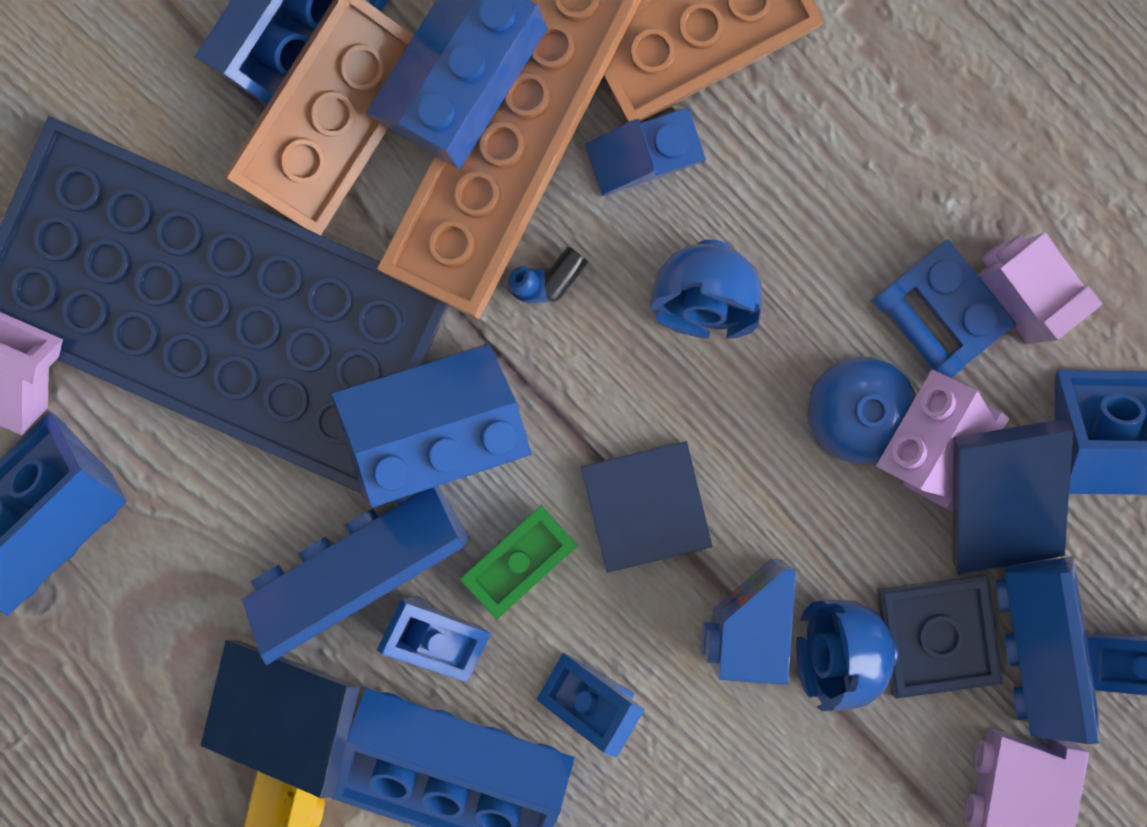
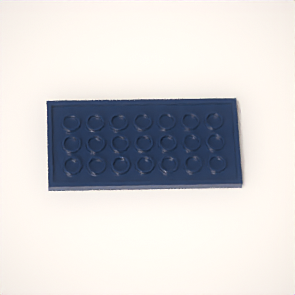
M48 116L0 225V312L63 339L60 355L57 358L58 361L361 493L360 486L330 392L423 364L448 309V305L382 274L377 270L380 261L51 116Z

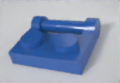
M949 239L939 244L871 299V302L880 313L886 311L930 365L931 369L928 373L931 370H935L950 378L955 376L967 363L1016 325ZM913 289L958 345L950 354L945 351L903 298L910 290Z

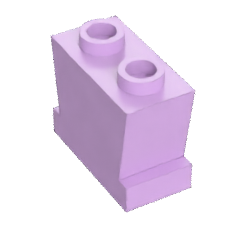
M1046 232L1028 239L1022 233L1011 241L1005 239L980 259L986 267L977 273L978 277L1014 320L1016 325L1013 328L1026 344L1059 340L1103 304L1089 286L1085 287Z
M0 312V427L23 435L48 408L49 367L59 357L63 339Z
M931 370L876 467L903 480L902 485L911 492L953 513L954 437L1004 429L1009 418L1002 412L986 405L978 390L935 370Z
M988 726L986 741L980 740L975 752V771L980 774L976 794H970L967 799L965 808L966 826L1076 827L1089 752L1075 742L1051 739L1050 748Z

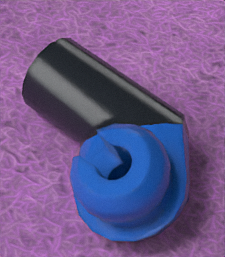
M567 246L551 268L528 269L526 266L515 268L508 277V286L516 299L527 304L556 302L567 292L588 264V261L577 251Z

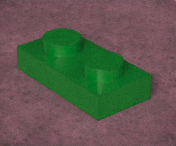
M541 504L471 567L460 580L497 620L578 547V544Z

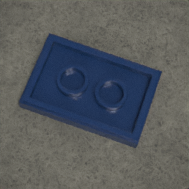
M1067 418L954 437L952 562L957 574L1065 556L1073 429Z
M225 640L200 746L318 798L334 797L360 686L284 657H280L266 665L260 656L258 647L239 640Z

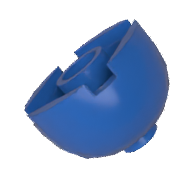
M714 239L703 240L697 245H691L673 253L660 268L652 289L650 311L652 312L657 309L656 320L661 325L678 333L698 338H709L710 332L707 328L727 329L726 339L738 338L751 334L759 326L762 307L761 281L756 268L743 255L731 249L727 243Z
M874 357L846 358L828 367L814 382L808 403V425L816 442L832 457L856 465L878 463L917 395L910 380L893 364Z
M840 599L811 602L804 610L800 620L809 621L807 640L804 637H797L796 639L797 669L806 695L808 697L818 696L822 704L817 706V708L821 711L848 710L867 706L878 698L889 684L894 666L898 660L896 641L891 636L889 629L879 614L857 601Z

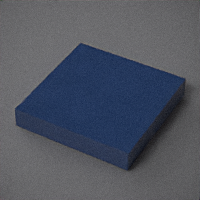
M687 441L581 466L607 573L713 547Z
M974 575L877 589L881 619L889 629L898 647V660L890 679L891 694L895 699L1003 684L989 578L987 575Z

